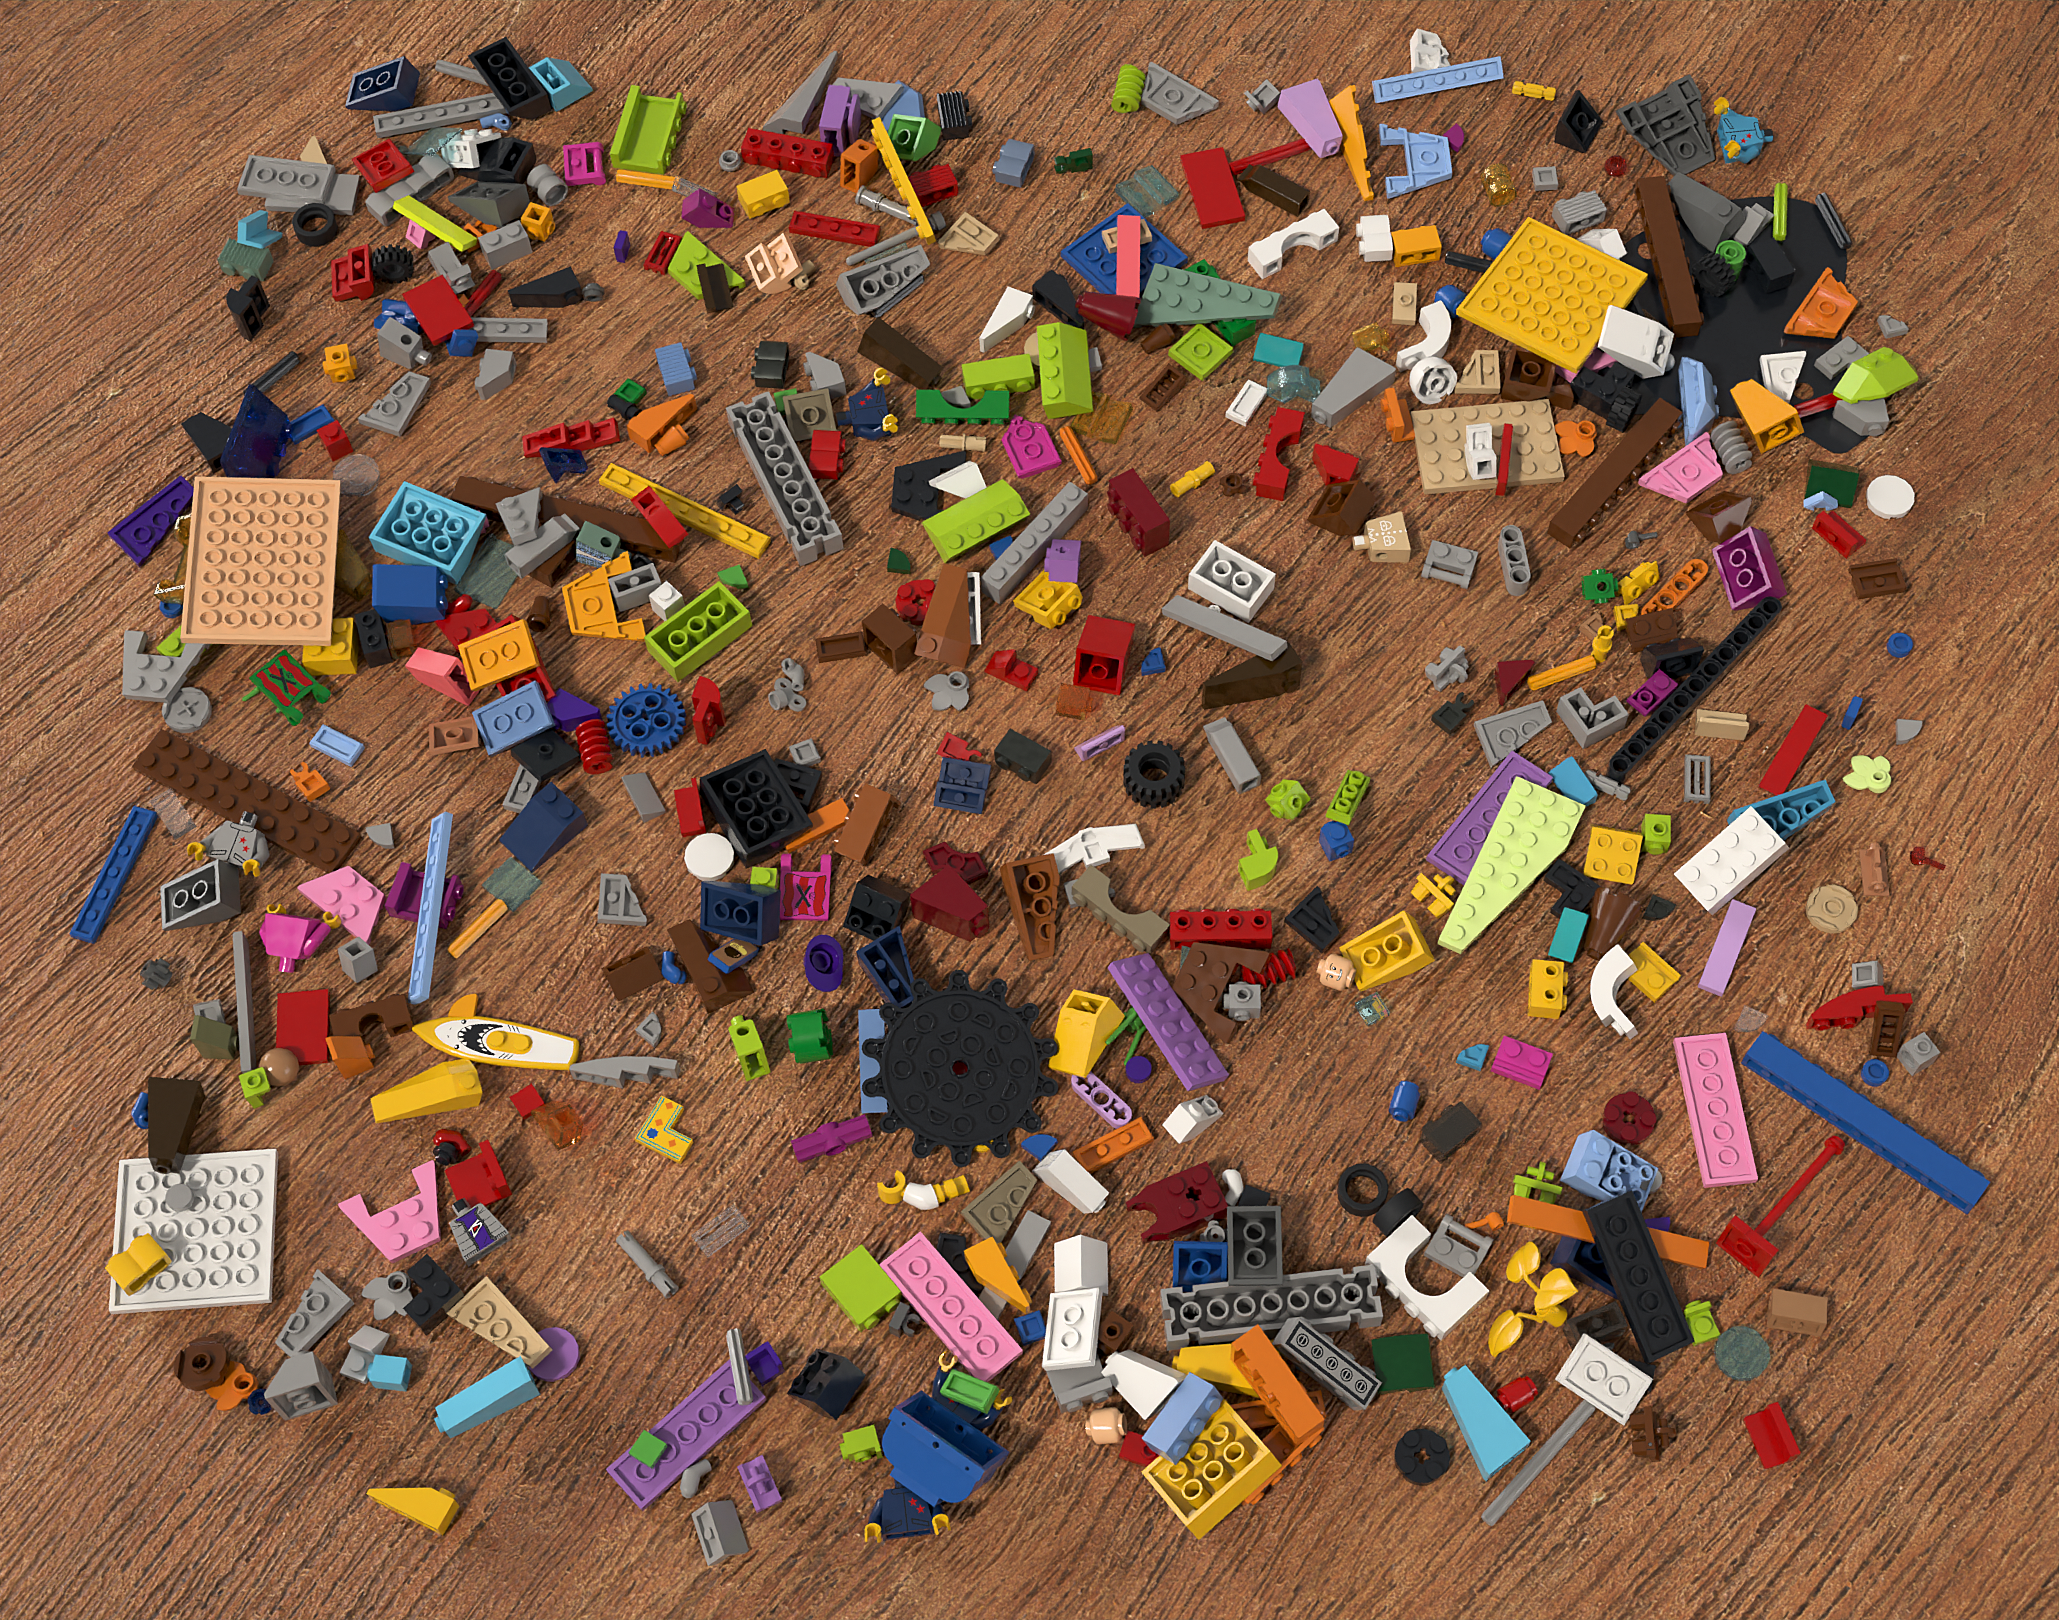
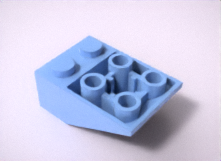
M1591 1130L1578 1135L1560 1181L1578 1192L1600 1201H1605L1625 1191L1632 1190L1642 1212L1658 1168L1597 1131ZM1641 1170L1645 1171L1646 1177L1642 1176ZM1650 1180L1646 1191L1640 1188L1641 1182Z

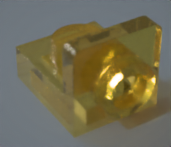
M1377 322L1351 332L1355 348L1358 347L1366 352L1381 347L1385 352L1389 350L1387 343L1390 341L1389 334Z

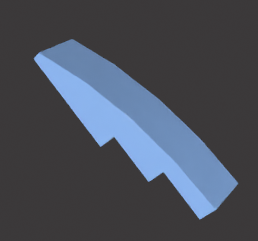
M879 1009L858 1010L862 1113L888 1112V1101L885 1098H870L864 1095L862 1091L863 1082L866 1079L875 1077L880 1071L879 1063L875 1059L863 1054L862 1044L869 1038H884L885 1022L880 1018Z

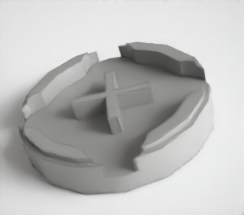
M193 687L179 689L170 703L163 704L162 715L167 726L173 731L192 733L201 729L209 721L212 715V705L203 691Z

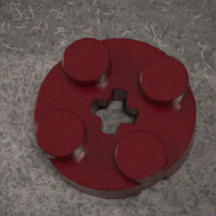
M1629 1091L1625 1094H1618L1607 1102L1603 1112L1602 1123L1606 1134L1613 1141L1620 1144L1631 1143V1145H1638L1650 1137L1657 1118L1653 1107L1646 1099L1639 1096L1636 1092ZM1624 1114L1634 1116L1635 1123H1624Z

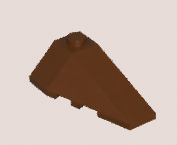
M690 919L667 929L707 1014L754 993L742 968L738 967L726 974L708 961L710 953L718 949L719 946Z

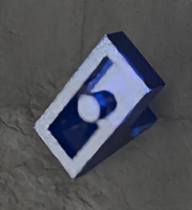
M546 447L539 449L544 464L555 483H558L564 473L584 474L588 469L581 450Z

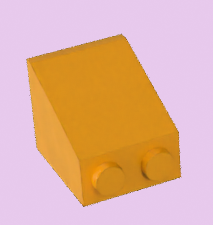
M1754 380L1740 382L1730 390L1737 410L1761 454L1804 433L1797 410Z

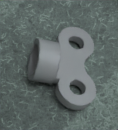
M778 678L774 684L775 691L770 692L768 695L771 707L774 710H779L786 706L797 712L804 710L806 700L793 692L791 681L786 678Z

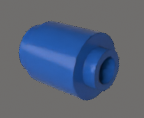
M1401 1081L1395 1087L1389 1107V1113L1395 1120L1406 1122L1414 1118L1420 1097L1419 1087L1409 1081Z

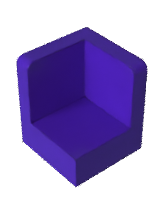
M768 1341L745 1355L749 1367L761 1386H764L785 1372L782 1362Z

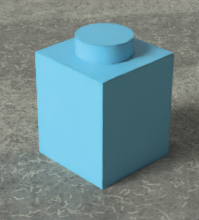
M375 1354L373 1363L369 1364L367 1377L375 1388L407 1392L412 1364L407 1358Z

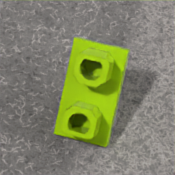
M1541 1161L1538 1168L1528 1166L1526 1174L1536 1176L1535 1180L1519 1175H1514L1513 1183H1515L1514 1195L1529 1198L1532 1187L1541 1190L1539 1201L1550 1204L1555 1203L1557 1194L1561 1195L1562 1187L1541 1182L1542 1178L1553 1180L1554 1176L1553 1172L1544 1170L1546 1163Z

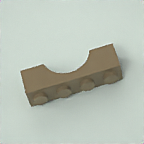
M1090 865L1072 886L1071 895H1073V900L1079 906H1086L1093 911L1092 914L1097 920L1101 922L1106 921L1112 926V930L1118 936H1125L1132 941L1133 947L1139 952L1143 953L1145 951L1151 955L1169 934L1170 924L1151 910L1135 915L1126 914L1118 910L1112 904L1108 894L1111 879Z

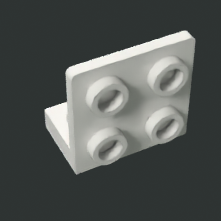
M469 129L464 131V135H461V133L449 134L448 139L440 141L442 158L451 168L480 167L476 144L501 138V133H492V129L480 130L479 132L477 129Z

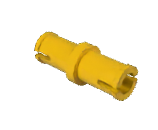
M1206 461L1195 470L1187 471L1183 478L1171 484L1170 490L1172 494L1179 498L1191 488L1195 489L1200 486V482L1214 475L1215 469L1213 465Z
M1601 626L1592 642L1593 651L1591 656L1594 657L1596 663L1604 662L1607 653L1612 648L1611 639L1614 631H1611L1612 628L1610 626Z

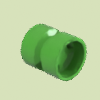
M1726 240L1717 246L1715 255L1717 253L1720 254L1721 259L1724 257L1726 259L1725 262L1727 264L1730 263L1731 267L1729 268L1734 270L1735 273L1732 275L1736 276L1734 280L1736 281L1739 277L1746 251L1739 242Z

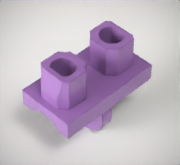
M763 1455L737 1466L757 1513L782 1502Z

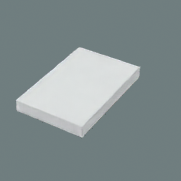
M1100 1288L1050 1293L1042 1367L1046 1371L1095 1366L1103 1294Z
M1586 1334L1582 1335L1555 1378L1557 1382L1622 1425H1625L1630 1414H1632L1653 1380Z

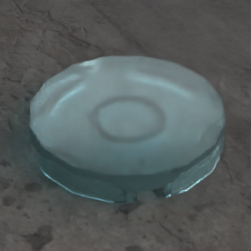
M1735 1326L1722 1333L1717 1339L1714 1348L1715 1361L1719 1369L1725 1375L1737 1381H1750L1759 1377L1767 1368L1770 1359L1767 1342L1764 1341L1756 1330L1746 1326Z

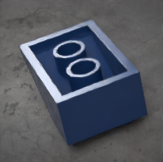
M405 56L357 72L352 76L345 107L353 110L398 111L413 106L420 72Z
M550 782L531 798L499 841L533 873L584 830L588 824L584 812Z
M704 880L701 882L700 929L760 946L779 938L781 890L756 884Z
M1562 1236L1550 1264L1555 1268H1561L1566 1271L1569 1277L1619 1300L1596 1244Z

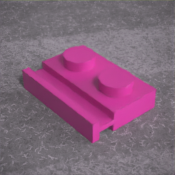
M1503 1036L1491 1072L1540 1090L1553 1054Z

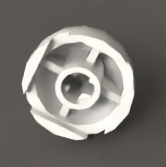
M1433 356L1418 361L1412 368L1409 378L1413 394L1425 404L1441 402L1442 399L1440 397H1443L1446 393L1450 395L1457 382V374L1453 367L1444 359Z

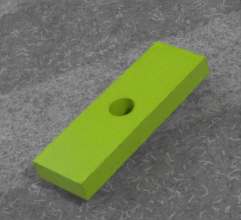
M1347 770L1327 810L1326 817L1349 825L1369 786L1371 778L1359 771Z

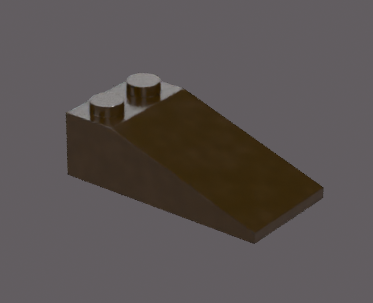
M1286 640L1288 647L1273 661L1256 655L1203 682L1202 708L1206 710L1278 697L1284 693H1292L1300 686L1302 660L1288 640Z

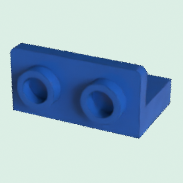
M384 299L382 301V313L374 319V328L381 329L388 318L391 317L417 334L423 330L405 301Z

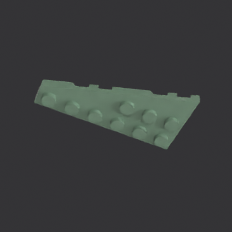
M1155 263L1138 306V314L1133 328H1142V326L1146 325L1157 327L1159 324L1165 323L1187 325L1212 323V321L1217 320L1229 322L1232 319L1245 318L1247 320L1272 319L1276 316L1282 296L1279 293Z

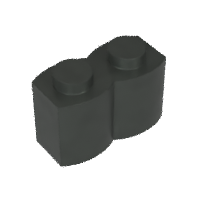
M760 341L759 348H755L754 359L757 362L756 366L751 368V379L755 380L756 387L784 388L790 355L788 342Z

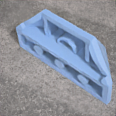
M1682 357L1678 375L1683 412L1685 446H1687L1712 428L1714 419H1718L1719 407L1714 402L1717 396V387L1713 385L1712 376L1702 362Z

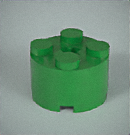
M824 1008L787 1015L788 1029L792 1030V1038L788 1039L790 1053H794L797 1064L832 1059L831 1029H828L827 1024L824 1023L829 1021Z

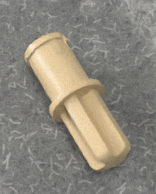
M963 433V436L941 435L939 445L944 448L962 449V451L974 450L985 452L986 437L966 436L965 433Z

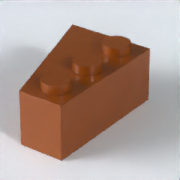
M864 783L863 788H859L855 795L854 801L856 803L853 810H850L845 817L844 824L846 825L843 832L839 833L834 841V852L866 866L880 842L878 837L882 828H887L891 822L887 819L893 807L898 809L901 802L892 794Z

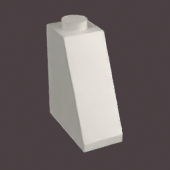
M1065 1149L1049 1152L1032 1171L1035 1176L1084 1214L1096 1213L1106 1203L1104 1199L1109 1192Z
M1131 1350L1120 1353L1114 1352L1105 1361L1107 1366L1101 1372L1105 1378L1109 1377L1111 1384L1144 1420L1157 1416L1187 1376L1180 1371Z

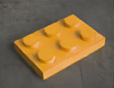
M523 619L458 645L472 691H478L540 666L527 621Z

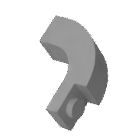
M449 242L428 251V258L438 276L443 274L456 295L475 286L468 264L461 265Z

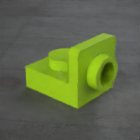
M260 1067L239 1075L245 1099L254 1109L263 1106L264 1103L261 1096L271 1090L265 1069Z
M1700 1300L1687 1304L1683 1314L1695 1341L1692 1343L1693 1346L1719 1338L1720 1333L1709 1311L1712 1307L1710 1301L1701 1303Z

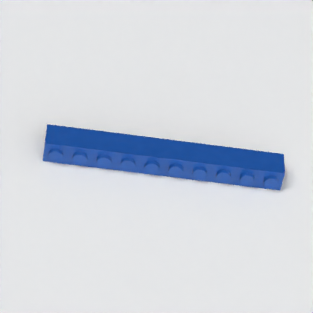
M1762 1031L1745 1054L1741 1064L1965 1214L1971 1211L1989 1185L1990 1181L1985 1179L1981 1172L1970 1169L1957 1156L1946 1153L1934 1141L1923 1138L1916 1133L1913 1127L1908 1124H1902L1893 1118L1889 1111L1878 1108L1865 1095L1857 1094L1848 1088L1844 1081L1833 1078L1818 1064H1812L1804 1059L1797 1050L1789 1049L1783 1045L1776 1036Z

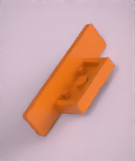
M1277 1424L1261 1441L1282 1466L1244 1499L1241 1504L1251 1503L1254 1505L1264 1496L1262 1490L1269 1483L1271 1486L1275 1485L1284 1476L1281 1471L1288 1464L1293 1467L1303 1457L1301 1452L1307 1446L1312 1448L1322 1439L1320 1433L1325 1428H1321L1296 1446L1283 1427Z

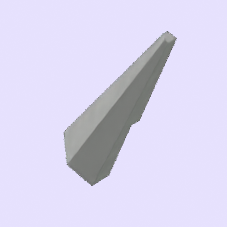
M837 51L831 52L763 126L764 131L784 134L785 130L804 133L813 108L818 106L838 58Z

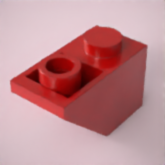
M1315 443L1312 460L1326 486L1328 484L1354 480L1358 471L1359 458L1349 453L1334 450L1327 445Z

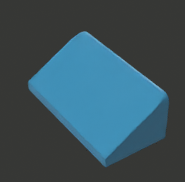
M1572 756L1548 772L1553 777V782L1564 797L1581 803L1585 807L1596 802L1597 792Z

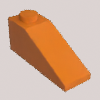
M688 394L643 410L626 425L629 438L648 453H651L655 449L654 445L671 426L681 425L697 410L695 396Z

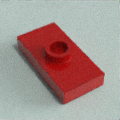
M1127 1430L1119 1453L1120 1459L1147 1467L1160 1455L1153 1452L1143 1441L1142 1437L1144 1435Z

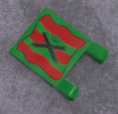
M285 649L249 678L283 712L292 726H297L304 717L298 709L292 706L310 691L321 704L325 703L331 695V692L319 684Z

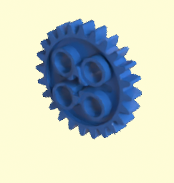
M640 683L639 690L636 691L630 686L629 694L622 691V699L614 698L616 706H609L611 714H607L609 722L607 723V728L610 731V737L614 739L616 746L621 745L623 752L630 749L631 756H634L637 751H640L641 758L645 756L646 752H649L651 757H654L655 750L664 754L663 747L666 746L672 749L671 741L679 742L677 734H684L683 726H686L685 709H683V703L679 701L677 694H671L670 688L663 692L662 685L660 684L656 689H653L652 683H649L647 689H644ZM652 704H658L655 707H649ZM629 714H635L632 717H626ZM661 723H667L663 727L658 726ZM638 733H645L642 736H636Z

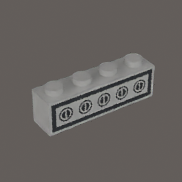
M1288 1318L1272 1342L1274 1348L1352 1410H1365L1382 1383L1375 1378L1376 1374L1368 1367L1360 1366L1354 1361L1355 1357L1351 1353L1343 1349L1340 1350L1333 1345L1334 1341L1328 1335L1319 1334L1312 1328L1313 1324L1306 1318Z

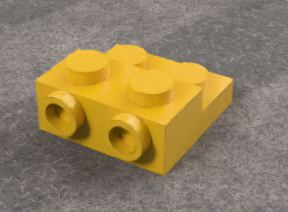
M1043 570L1013 602L1016 608L1031 614L1035 622L1052 630L1056 625H1062L1065 622L1066 615L1072 609L1080 607L1083 597L1078 585L1072 582L1049 581V572H1044Z

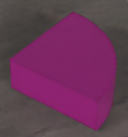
M1456 123L1442 136L1448 137L1449 147L1458 153L1463 145L1464 133L1462 128Z

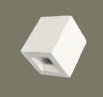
M667 581L649 595L652 610L664 621L685 607L682 594Z

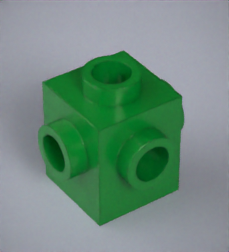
M1606 569L1591 570L1592 575L1581 576L1583 600L1594 599V604L1608 603V598L1615 597L1614 592H1618L1617 577L1613 578V573H1606ZM1599 582H1602L1603 588L1601 590H1598L1597 588Z

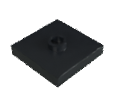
M551 728L511 749V756L540 782L580 761V754Z

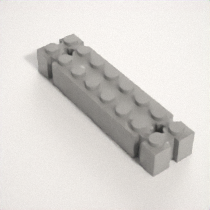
M769 391L752 397V403L745 405L742 401L726 407L729 425L735 437H738L739 445L788 543L792 544L793 553L799 565L803 566L818 560L817 554L825 552L826 556L843 550L842 534L835 520L831 519L830 510L780 412L777 413L776 405Z
M1375 1266L1353 1267L1352 1273L1343 1275L1342 1268L1283 1275V1286H1229L1227 1281L1193 1285L1192 1292L1183 1293L1182 1287L1161 1289L1162 1318L1169 1319L1165 1320L1164 1325L1167 1351L1189 1347V1341H1198L1199 1346L1229 1344L1257 1324L1268 1339L1276 1338L1286 1320L1295 1317H1304L1313 1324L1312 1328L1318 1333L1349 1330L1350 1323L1358 1322L1359 1328L1381 1326L1383 1313L1380 1296H1373L1376 1294L1378 1287ZM1353 1296L1352 1300L1355 1299V1301H1349L1346 1297ZM1187 1314H1193L1194 1320H1188Z

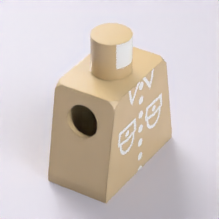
M1402 512L1367 521L1365 523L1364 535L1352 538L1354 551L1367 549L1369 559L1372 562H1409L1411 548Z

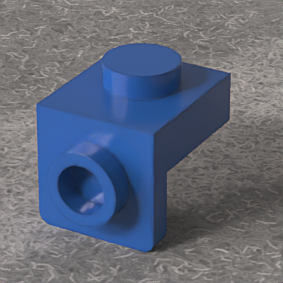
M454 329L452 337L445 341L449 355L472 357L478 334L476 330Z

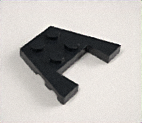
M966 451L895 467L891 503L892 512L920 521V519L927 520L944 511L938 510L939 489L930 486L929 481L940 476L941 473H946L966 463Z

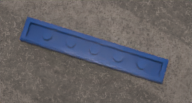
M133 806L69 933L72 938L95 944L157 820L158 814L155 811Z

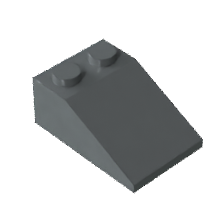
M477 181L448 196V200L484 224L496 225L497 228L506 226L512 220L521 219L530 203L526 185Z
M219 859L160 886L162 930L164 931L222 922L241 913L239 869Z
M1227 1206L1229 1286H1283L1281 1206Z

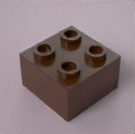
M881 604L862 620L865 646L897 675L919 657L914 655L917 646V632L910 623L905 624L893 608L889 609L886 605Z

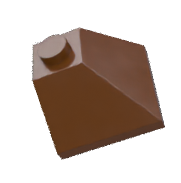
M1722 491L1686 511V514L1708 541L1721 544L1740 533L1752 500L1749 496Z

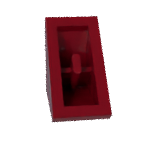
M1533 660L1497 662L1494 675L1500 705L1504 706L1532 675L1535 665Z

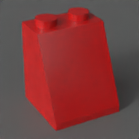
M1088 615L1076 649L1073 687L1120 696L1133 646L1135 624Z

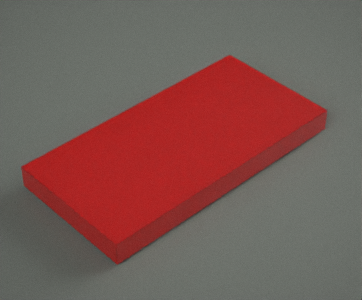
M1223 147L1180 155V162L1201 229L1245 221L1244 210Z

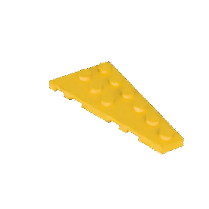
M878 117L872 120L874 128L871 129V133L874 137V142L881 152L887 170L889 169L892 181L896 189H898L902 200H906L909 205L907 211L911 220L916 219L918 226L915 228L920 239L925 238L927 244L930 245L936 242L934 233L881 118Z

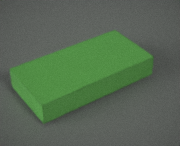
M952 1368L940 1393L946 1398L987 1414L1000 1389L993 1384Z

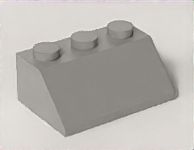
M313 1351L297 1352L292 1358L286 1359L264 1393L267 1402L285 1421L338 1404L332 1375Z

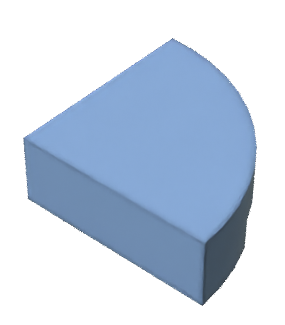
M1823 491L1803 500L1804 508L1815 511L1814 508H1826V511L1838 507L1837 500Z

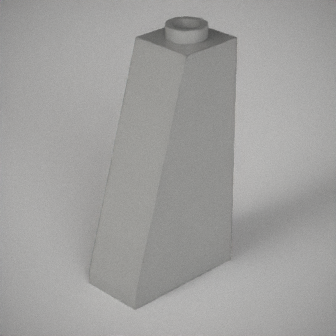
M1357 347L1312 404L1311 418L1319 424H1324L1329 428L1333 427L1391 386L1395 381L1396 368Z

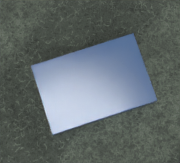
M533 681L472 712L487 753L491 757L555 726L537 681Z

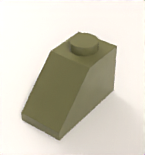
M194 1015L190 1040L204 1059L234 1060L235 1052L239 1050V1035H237L233 1027L200 1015Z

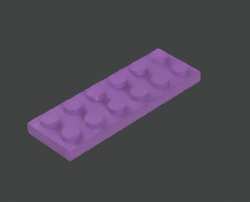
M1511 751L1429 852L1426 860L1447 875H1451L1462 885H1465L1516 776L1543 788L1549 786L1553 777L1514 751Z
M1149 953L1113 961L1108 966V970L1187 1091L1222 1082L1229 1076Z
M729 1359L648 1431L667 1444V1448L653 1469L629 1455L628 1452L632 1448L631 1446L606 1471L643 1512L682 1477L685 1469L701 1460L767 1399L750 1380L753 1394L752 1403L743 1406L738 1404L731 1360Z

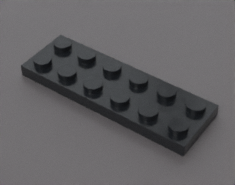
M1625 1191L1583 1210L1586 1222L1644 1362L1651 1363L1695 1342L1633 1191Z

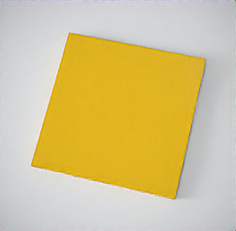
M1528 217L1456 309V315L1577 374L1599 344L1608 306L1613 305L1625 309L1647 280L1648 274Z

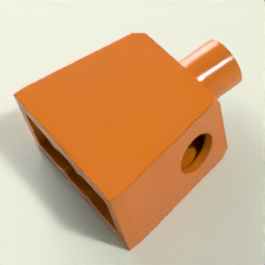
M858 139L841 154V187L857 194L862 185L866 186L877 172L878 153L880 150H878L874 141L869 143Z

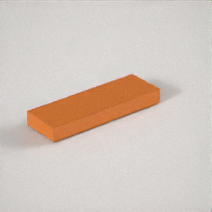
M843 798L808 814L813 827L785 846L787 853L789 854L845 826L844 820L850 810Z
M1139 1117L1073 1151V1156L1091 1174L1153 1142L1154 1137L1142 1117Z

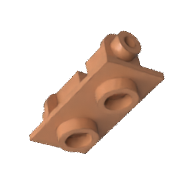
M1878 843L1870 844L1868 849H1859L1863 896H1889L1885 850Z

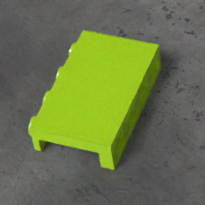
M631 85L610 151L613 168L664 175L666 167L670 166L671 150L676 147V133L681 130L682 114L685 115L687 103L683 100L682 93L677 92L676 99L641 95L640 86Z

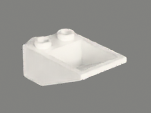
M1613 305L1608 306L1598 344L1601 350L1626 368L1635 372L1642 379L1664 375V371L1671 370L1675 364L1673 355L1669 353L1674 333L1656 321Z

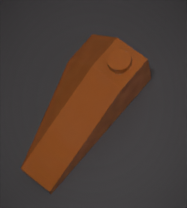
M946 563L943 564L920 631L914 655L966 668L972 646L967 569Z
M1054 853L1005 863L1000 867V873L1028 962L1054 956L1055 915L1058 905L1057 889L1060 879Z

